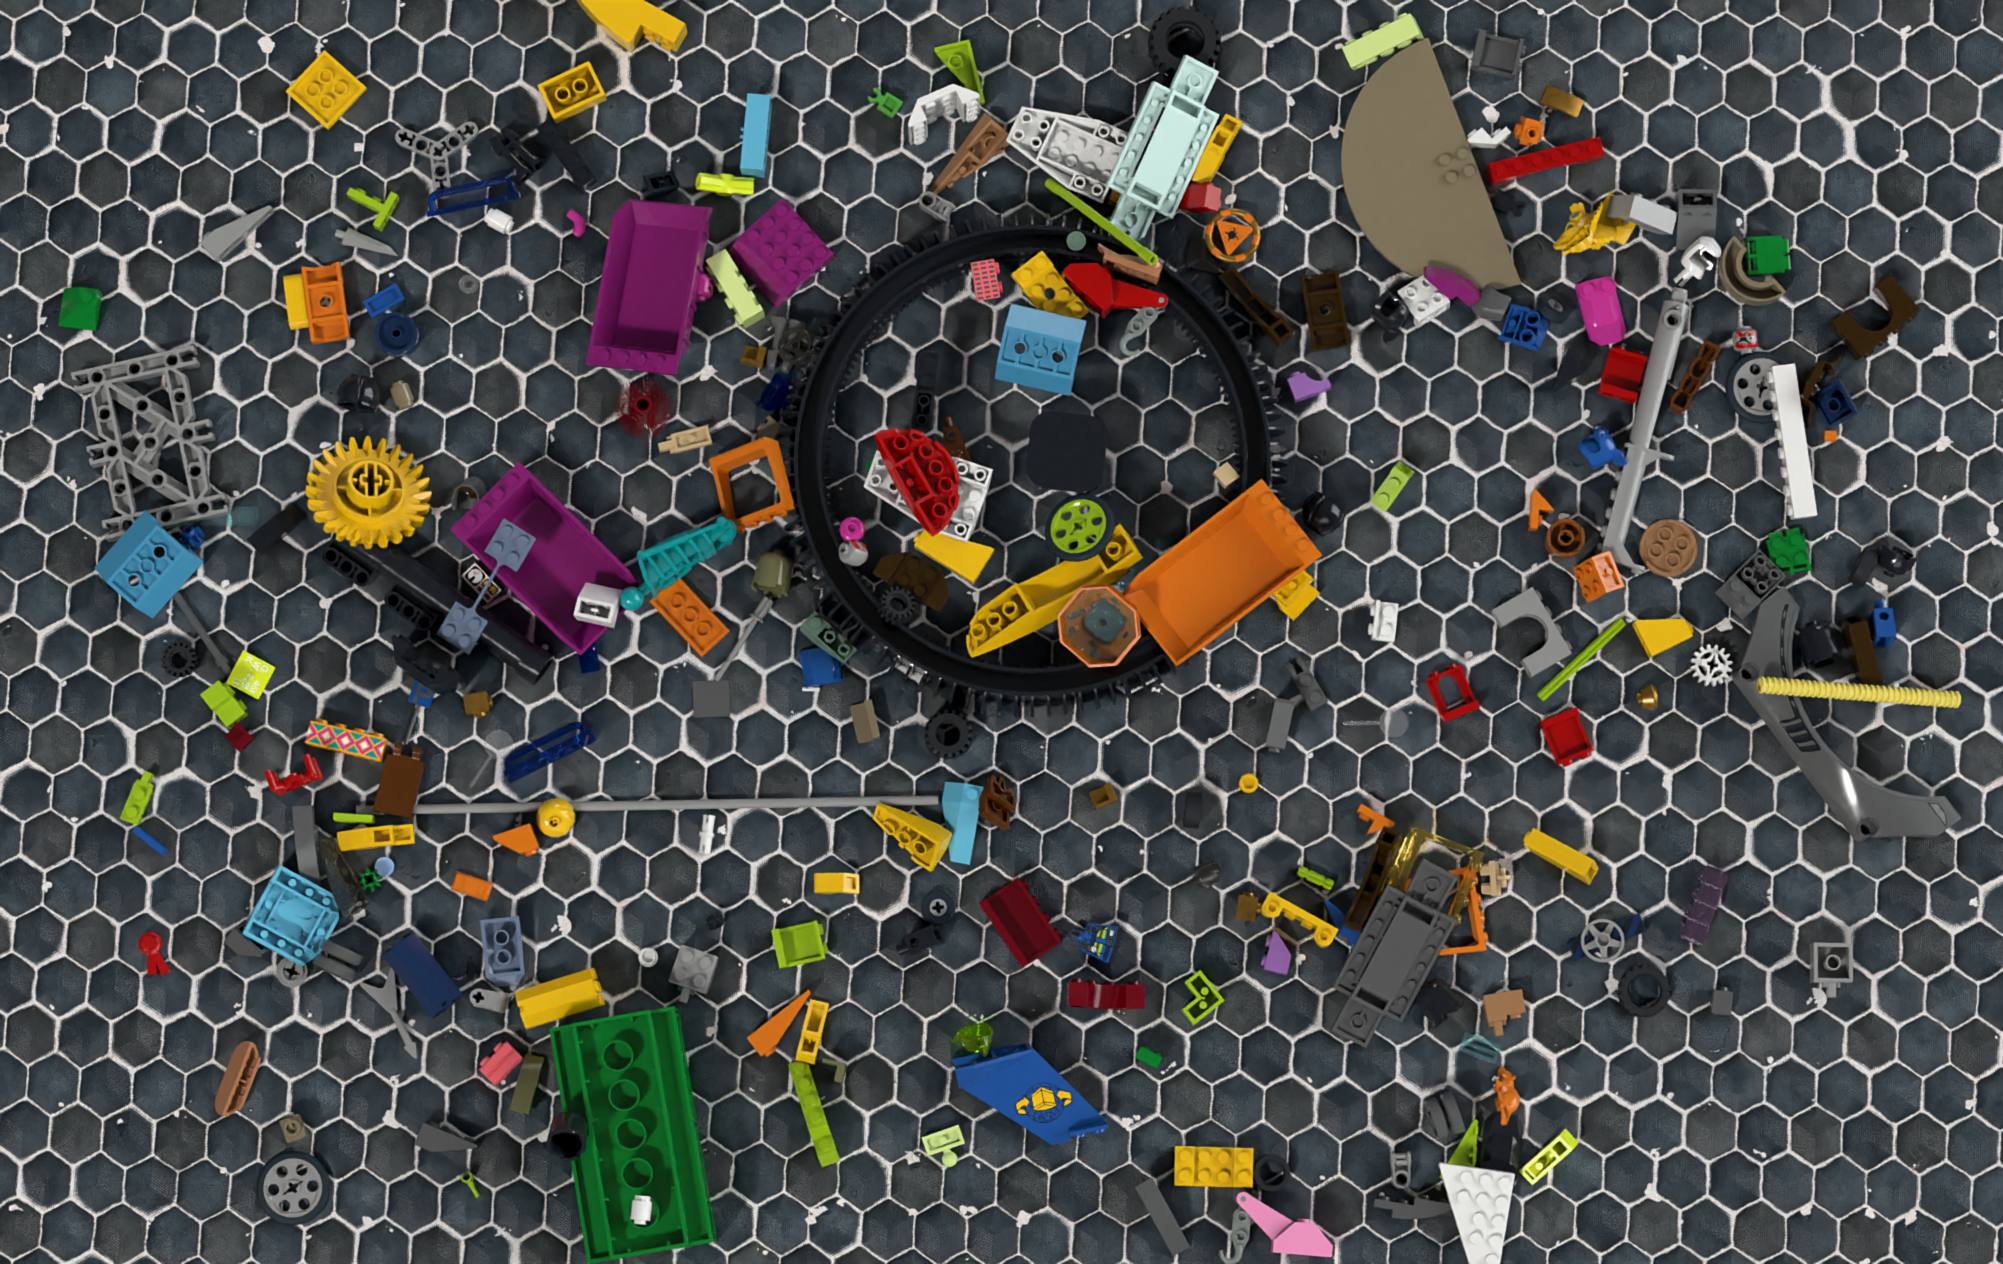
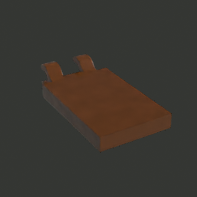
M395 742L393 756L388 754L386 756L373 811L412 819L425 768V762L420 761L423 750L422 747L414 746L412 757L402 755L404 751L403 743Z

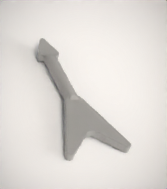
M390 968L383 988H377L361 982L360 986L391 1014L406 1045L404 1049L413 1058L417 1059L416 1042H412L398 1012L395 971Z

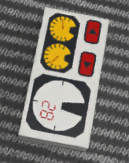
M476 563L461 575L479 595L490 578ZM492 581L482 598L489 604L502 590Z

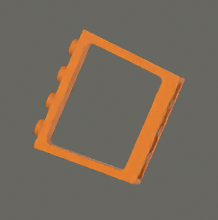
M762 437L709 459L722 515L725 519H730L736 524L737 533L745 532L746 527H758L759 522L762 521L771 522L775 516H787L788 511L795 509L778 441ZM767 456L780 495V502L736 519L728 473L732 469Z
M1472 866L1450 870L1449 872L1463 877L1474 945L1441 949L1438 956L1486 951L1485 943L1488 942V935L1483 931L1482 924L1485 918L1484 914L1479 910L1481 896L1479 893H1476L1475 887L1478 884V878L1476 874H1473ZM1412 879L1395 883L1396 888L1405 892Z

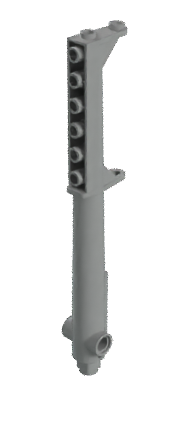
M1673 287L1670 299L1663 301L1629 442L1623 444V449L1626 450L1622 452L1627 464L1621 466V469L1616 471L1614 479L1617 481L1616 488L1611 490V507L1608 506L1606 509L1605 517L1607 522L1606 525L1602 526L1600 536H1603L1601 544L1598 543L1595 551L1596 555L1610 551L1616 565L1629 568L1631 573L1642 575V572H1645V567L1633 563L1624 547L1645 468L1646 465L1659 458L1674 461V456L1649 449L1665 386L1671 378L1689 306L1685 305L1688 291ZM1667 319L1671 320L1673 325H1670Z

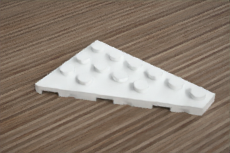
M1439 1162L1438 1167L1440 1168L1468 1264H1500L1515 1174Z

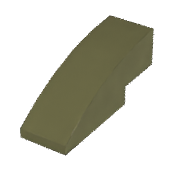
M525 1053L510 1106L511 1111L530 1115L545 1058Z

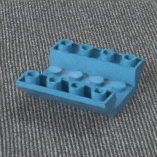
M1011 303L999 350L995 379L1070 396L1087 320ZM1023 343L1025 345V352L1018 353L1015 350V345ZM1056 351L1063 354V360L1060 362L1053 359V353Z
M145 510L94 568L105 582L130 604L149 617L154 618L204 560L190 548L187 550L159 525L160 522ZM156 547L164 548L165 555L163 557L155 555L154 550ZM131 575H136L139 578L138 585L133 586L129 583Z

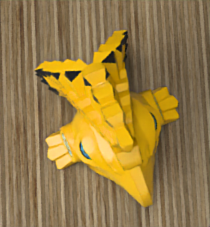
M1601 201L1598 209L1591 216L1586 214L1583 203H1573L1569 207L1572 212L1570 221L1553 247L1555 250H1563V256L1570 252L1578 253L1590 248L1599 250L1605 243L1614 241V238L1618 236V231L1616 227L1597 224L1603 210Z

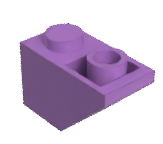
M1273 931L1272 935L1267 936L1265 946H1268L1267 954L1263 953L1261 965L1264 966L1263 970L1286 976L1291 954L1279 934Z

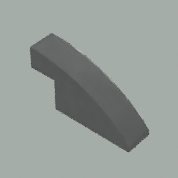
M293 806L294 837L299 875L318 886H322L319 832L315 826L314 806Z
M1153 1178L1136 1186L1135 1189L1144 1203V1207L1172 1256L1190 1247Z

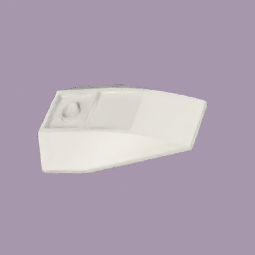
M1022 107L1006 141L1067 189L1102 204L1112 190L1106 187L1105 184L1128 136V132L1097 119Z
M876 451L864 488L920 523L897 490L880 452ZM951 457L959 474L958 495H960L957 509L950 518V522L939 533L967 543L975 529L984 504L993 469L957 457Z

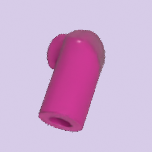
M571 209L566 216L574 222L573 234L581 237L586 231V221L580 214Z

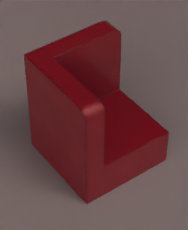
M235 722V726L225 735V738L242 753L255 739L238 722Z

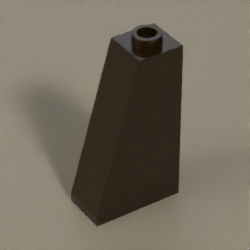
M1858 615L1838 620L1858 684H1867L1868 686L1883 685L1867 620Z

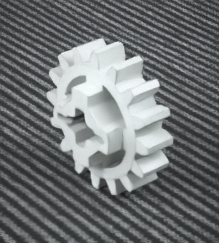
M1710 644L1706 645V650L1700 647V653L1694 652L1693 655L1696 659L1690 660L1694 664V666L1690 667V670H1695L1692 676L1699 677L1698 683L1703 680L1705 681L1704 686L1711 682V685L1714 687L1716 686V681L1722 684V678H1729L1726 673L1732 672L1728 665H1731L1733 662L1727 660L1730 654H1723L1724 648L1719 651L1718 645L1711 649ZM1710 653L1707 659H1701L1704 654ZM1718 656L1722 659L1723 663H1720ZM1712 660V664L1715 667L1710 671V666L1707 664ZM1699 667L1702 668V670L1704 671V675L1701 673ZM1715 672H1722L1720 676L1712 678Z

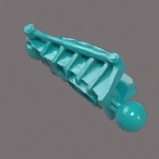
M720 516L715 523L704 528L698 527L684 531L655 544L649 549L639 550L637 552V559L645 582L637 588L630 586L625 588L620 594L621 606L626 610L635 611L643 605L644 596L648 593L656 599L658 597L657 594L662 589L668 588L692 570V566L700 562L704 563L706 559L713 555L715 556L716 552L725 545H731L737 534L736 524L730 519Z

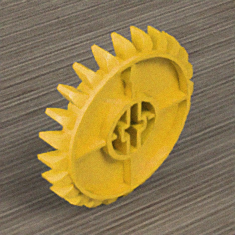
M366 436L362 449H358L355 438L350 437L347 452H345L340 442L337 441L334 448L335 458L329 451L324 449L322 453L324 465L315 459L313 461V471L315 474L308 471L307 482L311 486L306 485L305 494L310 498L308 499L307 506L309 510L316 511L313 518L317 523H325L323 531L326 533H336L335 540L339 542L347 539L350 541V546L356 547L358 543L364 544L366 549H372L373 544H378L381 548H387L388 541L399 544L402 542V534L407 537L412 536L415 532L414 527H420L424 523L425 517L423 515L429 512L430 504L424 503L430 500L432 491L424 490L427 488L430 479L426 477L417 480L422 474L423 465L420 464L409 469L414 454L410 453L400 461L398 458L401 445L399 444L392 449L390 454L385 453L386 439L384 438L378 444L377 449L373 450L370 436ZM368 483L370 484V496H368Z

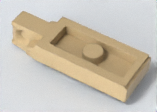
M708 425L670 434L671 436L666 437L667 441L658 443L660 453L670 450V454H677L713 445Z

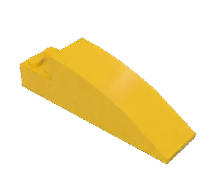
M576 0L587 15L608 36L631 53H633L643 34L647 40L653 43L655 41L659 42L663 49L669 52L671 50L677 52L688 33L684 22L644 0Z

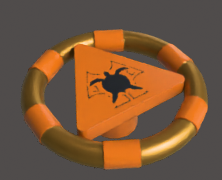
M1228 208L1216 213L1209 220L1205 230V241L1209 251L1217 259L1228 263H1238L1251 257L1257 250L1261 238L1260 228L1255 218L1248 212L1236 208ZM1231 215L1240 216L1251 227L1221 221L1220 219ZM1216 223L1227 255L1223 254L1213 243L1212 234ZM1253 231L1250 248L1244 253L1230 256Z

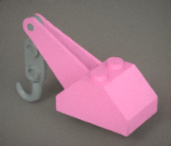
M1241 1192L1237 1195L1236 1201L1239 1204V1208L1233 1213L1231 1233L1235 1255L1232 1258H1227L1224 1256L1223 1250H1220L1219 1255L1224 1263L1235 1264L1242 1258L1243 1250L1249 1240L1251 1218L1271 1239L1270 1252L1332 1257L1333 1245L1315 1224L1310 1223V1219H1297V1222H1293L1246 1192Z

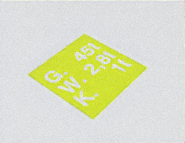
M243 650L226 683L259 700L276 667Z

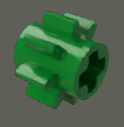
M366 868L367 873L359 874L362 877V881H359L358 884L365 885L364 891L371 888V891L375 892L376 886H382L379 884V880L383 877L376 875L378 870L375 869L372 873ZM373 876L375 882L368 884L367 877L371 878Z

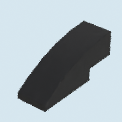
M291 504L246 540L262 556L306 518Z

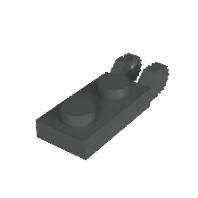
M1298 656L1296 662L1303 672L1297 675L1290 662L1285 665L1292 676L1294 684L1312 712L1326 704L1328 700L1309 668L1307 669L1302 658Z

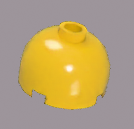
M561 798L545 800L539 806L536 814V822L540 831L550 837L566 835L572 829L575 822V813L572 805Z

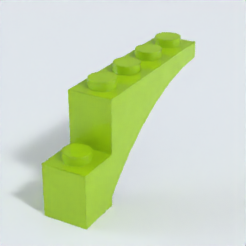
M801 1061L788 1064L821 1166L825 1167L840 1162L809 1064Z

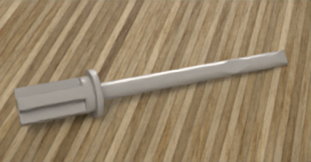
M766 596L763 597L753 614L750 613L753 619L714 678L716 681L721 679L757 622L763 623V618L774 603Z

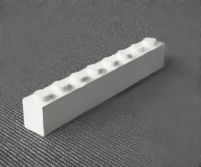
M1795 363L1772 366L1768 369L1769 372L1766 375L1768 383H1771L1772 391H1769L1770 401L1774 404L1772 417L1777 424L1775 437L1776 440H1779L1780 444L1778 457L1782 459L1783 465L1780 471L1782 478H1785L1783 492L1784 496L1788 499L1786 512L1791 520L1817 516Z

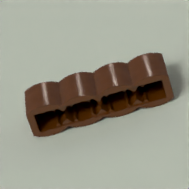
M1708 340L1701 345L1695 355V359L1687 368L1686 375L1679 382L1676 392L1670 398L1667 405L1668 411L1681 416L1687 410L1692 397L1700 388L1701 381L1708 374L1710 365L1717 358L1720 350L1719 346Z

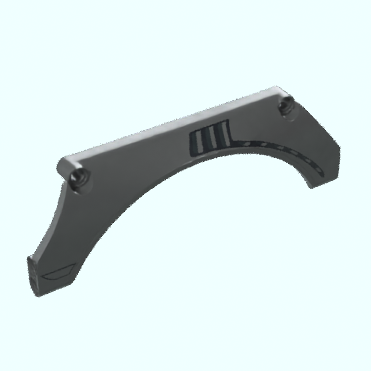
M1784 586L1757 605L1750 638L1741 660V668L1734 672L1732 676L1733 682L1852 838L1857 842H1862L1870 836L1872 838H1936L1959 821L1962 817L1945 796L1924 797L1893 791L1873 783L1848 767L1820 738L1804 711L1799 695L1760 694L1758 692L1757 681L1760 676L1765 678L1776 677V679L1790 678L1794 680L1792 640L1800 606Z

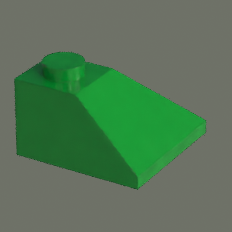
M83 287L64 288L58 326L97 331L102 293L98 289Z

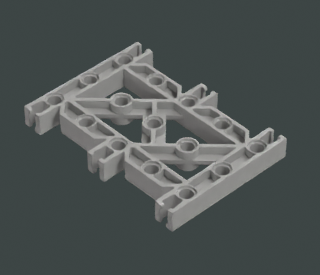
M194 345L71 372L72 380L75 381L88 377V384L82 386L75 385L74 390L77 394L93 391L91 401L98 435L106 441L86 446L91 456H94V452L103 451V458L97 460L89 458V463L93 468L109 465L106 473L113 507L116 512L122 515L102 521L103 528L108 529L109 526L118 525L120 529L117 533L104 534L105 540L108 542L119 540L126 532L125 524L127 522L134 523L144 512L137 513L130 474L177 503L147 510L160 522L159 525L164 530L231 515V510L227 505H224V509L214 510V503L223 500L225 503H229L228 496L225 493L209 496L212 490L204 452L196 446L216 441L212 432L208 433V435L199 436V429L205 427L212 428L213 425L209 419L194 422L196 414L189 381L186 375L181 373V371L200 367L196 357H192L193 361L183 362L182 359L183 356L191 353L194 356L198 355ZM177 357V363L169 365L170 359ZM140 366L139 372L132 374V368ZM102 374V380L94 382L95 376ZM165 375L173 413L126 384ZM185 394L183 402H177L178 395ZM114 400L152 423L148 431L141 437L140 443L133 453L123 446ZM146 402L148 404L147 409L140 411V404ZM110 411V416L107 419H102L103 412ZM187 431H193V436L190 439L184 438ZM169 434L179 440L188 487L150 464L154 456L161 451L162 444ZM154 439L155 445L148 448L147 442ZM112 448L118 449L115 456L109 455ZM195 468L201 469L198 476L192 475V471ZM158 476H162L163 482L155 485V479ZM120 485H125L123 493H117V488ZM208 505V511L200 513L201 506ZM166 513H170V520L167 522H163V515Z

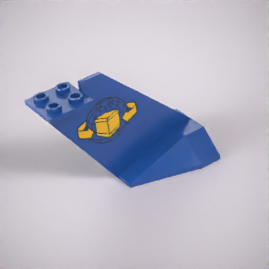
M1030 1043L952 1056L959 1089L963 1088L1051 1145L1071 1141L1070 1136L1079 1138L1085 1136V1133L1092 1131L1094 1134L1102 1133L1106 1128H1109L1106 1118L1101 1116L1030 1046Z

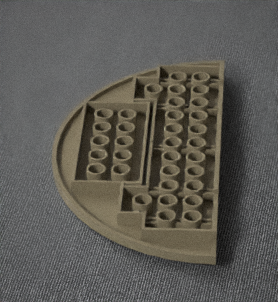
M1428 38L1418 41L1386 61L1370 77L1352 106L1346 122L1341 147V175L1350 210L1363 234L1374 248L1390 263L1415 279L1424 275L1423 268L1427 265L1459 274L1470 280L1479 291H1482L1486 285L1494 287L1496 291L1521 285L1520 278Z

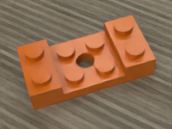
M340 262L315 268L301 267L312 344L351 339ZM326 297L330 298L331 304L328 307H322L320 304L321 300Z

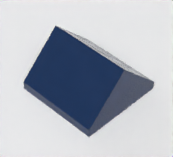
M1841 379L1815 393L1813 398H1811L1828 430L1854 418L1859 413Z

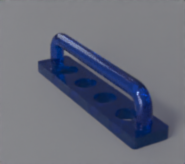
M508 176L439 189L429 195L428 206L430 211H427V217L522 198L521 192H517L515 181ZM500 184H507L509 186L510 194L441 209H437L436 199L438 197Z
M570 723L507 755L504 760L506 770L503 773L508 782L512 783L595 742L596 738L591 729H587L583 723ZM573 730H580L581 733L512 766L513 760Z

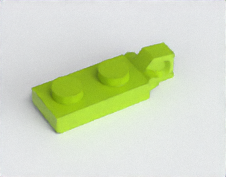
M144 771L141 780H136L119 819L139 826L154 791L152 790L154 785L150 784L154 774Z

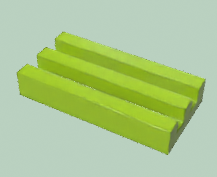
M334 813L333 820L344 823L373 824L375 823V816Z

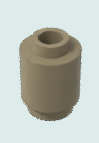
M403 380L393 383L390 391L396 407H399V410H404L414 406V398L408 383H404Z

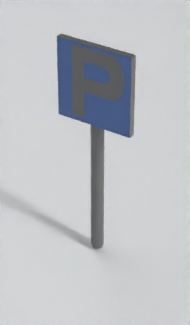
M416 680L407 702L417 706L404 745L408 744L420 706L430 709L435 692Z

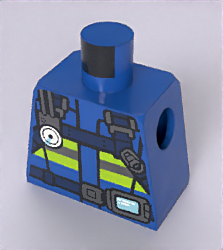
M1087 923L1085 931L1073 928L1070 939L1081 942L1080 951L1108 964L1118 927Z

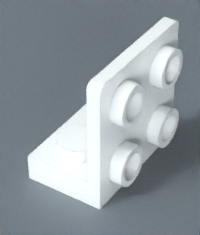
M1424 275L1398 290V295L1414 316L1413 323L1417 329L1450 308V300L1426 280Z

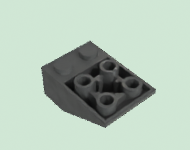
M1678 189L1675 194V212H1678L1675 222L1676 250H1686L1701 236L1715 239L1717 190Z
M1758 549L1715 594L1743 620L1786 575Z

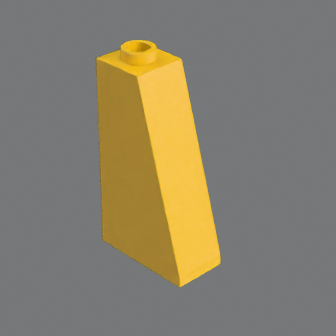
M925 529L922 533L918 532L913 540L915 542V549L973 585L994 553V549L970 541L966 543L940 533L932 537Z
M1535 828L1531 832L1528 831L1523 841L1525 842L1524 846L1526 849L1590 885L1599 869L1593 859Z

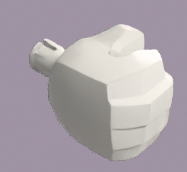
M1701 236L1686 249L1681 258V263L1685 268L1673 279L1677 283L1683 278L1678 284L1680 287H1683L1692 276L1702 279L1705 270L1713 268L1715 263L1707 259L1703 255V251H1708L1714 257L1721 255V247L1714 238Z

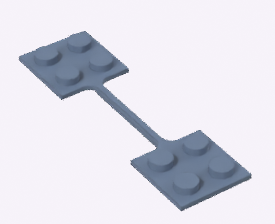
M503 518L484 551L497 560V566L473 607L466 608L455 601L437 635L469 655L488 623L487 620L476 613V608L501 565H507L517 572L537 538Z

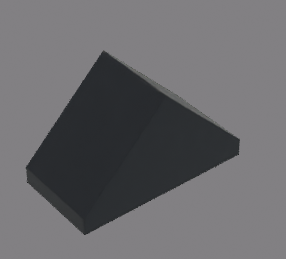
M672 171L645 175L643 177L652 200L679 188Z

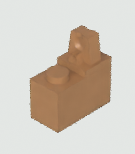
M1522 989L1481 996L1486 1023H1488L1489 1027H1493L1495 1037L1504 1035L1502 1025H1506L1507 1016H1510V1019L1521 1018V1014L1526 1012Z

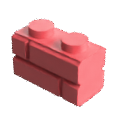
M507 1041L504 1044L500 1042L493 1049L495 1053L490 1058L486 1056L480 1062L482 1067L479 1071L495 1086H498L524 1059Z

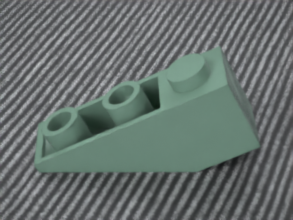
M816 611L801 625L800 631L806 637L843 664L857 651L853 645Z

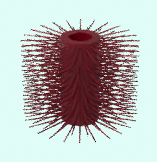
M644 376L643 395L642 389L640 394L638 382L636 388L633 381V386L632 384L626 388L623 386L627 392L623 390L625 393L624 397L617 404H614L618 405L614 407L615 409L620 408V410H614L619 413L616 414L618 416L616 418L621 422L623 421L626 426H629L627 429L631 431L629 433H632V436H634V433L639 432L640 438L642 429L643 441L644 422H646L645 429L647 424L649 435V427L653 436L654 432L657 435L656 429L659 430L660 427L663 429L664 425L667 426L665 420L662 423L661 419L673 412L668 411L672 409L669 408V406H672L669 403L672 402L665 396H662L658 391L659 386H655L654 382L648 385L647 379L645 388ZM642 407L647 408L646 410H640Z

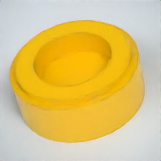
M1247 773L1240 778L1239 787L1245 793H1252L1257 789L1259 782L1255 775Z

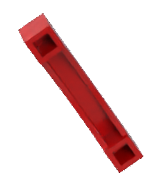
M1599 136L1488 164L1487 172L1491 186H1496L1549 169L1602 160L1605 154Z

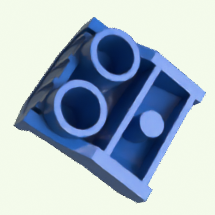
M1510 303L1504 327L1497 339L1537 352L1543 344L1549 320L1541 312Z
M821 648L799 651L805 689L817 685L844 682L840 661Z

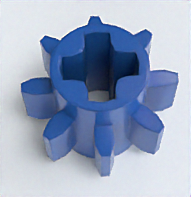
M188 526L182 530L180 541L186 549L189 547L197 549L203 544L204 540L202 538L205 535L198 526L195 528Z

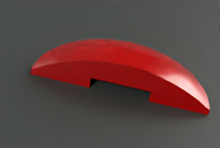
M893 428L875 434L874 437L879 452L897 490L920 524L932 537L948 525L950 518L958 507L960 495H958L960 479L953 459L938 441L931 440L918 430H898Z

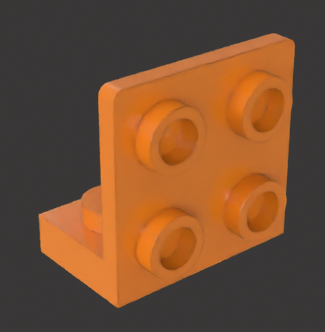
M1610 551L1593 556L1573 568L1575 577L1582 589V595L1587 603L1596 600L1604 594L1625 587Z

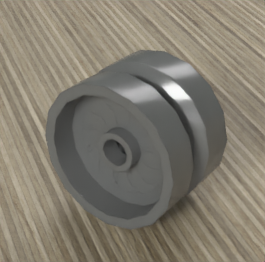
M324 939L320 948L322 951L329 953L330 957L317 954L313 964L340 978L341 976L352 981L356 972L354 969L346 966L348 962L359 966L364 956Z
M1451 1091L1440 1094L1441 1106L1435 1097L1424 1100L1428 1121L1438 1140L1448 1137V1126L1453 1134L1465 1131L1459 1108Z

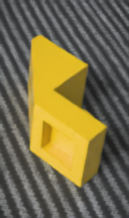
M814 873V893L859 894V874Z

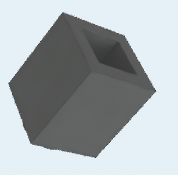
M1717 987L1716 990H1712L1709 1014L1731 1016L1733 992H1729L1726 987Z

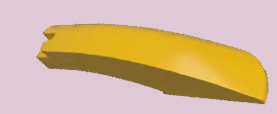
M1118 524L1114 527L1110 542L1095 557L1080 562L1065 560L1037 576L1019 584L1015 583L984 605L972 618L969 633L966 635V644L970 656L974 658L997 649L1055 621L1057 614L1081 586L1112 585L1130 572L1128 568L1140 561L1143 556L1123 526Z

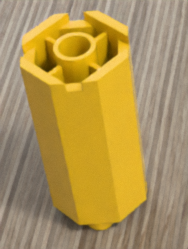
M595 968L516 991V1001L520 1008V1015L525 1028L528 1030L604 1006L605 1001L603 995L600 994L603 993L600 982L595 980L598 979Z

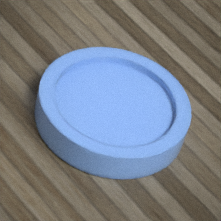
M388 857L379 858L375 863V869L378 870L377 874L383 877L391 875L394 871L393 861Z

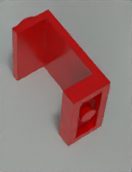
M1616 345L1611 347L1597 394L1634 404L1637 401L1639 394L1637 392L1648 357L1644 356V353L1640 351H1626V348Z

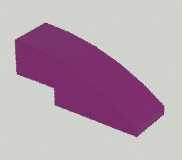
M1426 265L1423 268L1424 278L1448 299L1452 300L1457 296L1466 305L1471 307L1481 298L1480 291L1476 286L1463 276L1438 267Z

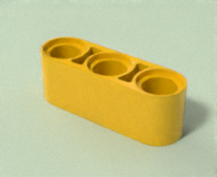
M302 273L283 276L290 329L308 328L309 323Z

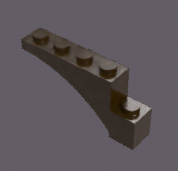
M1231 266L1218 276V280L1264 337L1269 336L1279 348L1294 336L1295 332L1286 320L1276 313L1254 291L1234 266Z
M1385 826L1375 841L1376 844L1366 873L1350 910L1343 921L1344 927L1361 933L1383 890L1394 873V859L1402 846V833Z

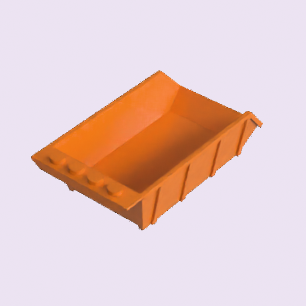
M1261 479L1142 570L1122 594L1138 608L1140 621L1173 663L1178 666L1319 559L1322 554Z

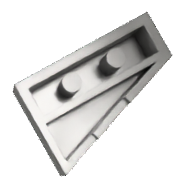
M1634 192L1631 195H1611L1606 218L1623 219L1622 223L1628 224L1631 222L1638 225V228L1660 235L1673 234L1678 212L1671 210L1670 206L1658 205L1656 200L1642 198L1643 195Z

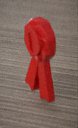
M153 931L143 933L138 940V946L142 953L148 955L147 975H157L158 966L161 975L164 976L165 973H170L171 970L159 952L163 945L161 936Z

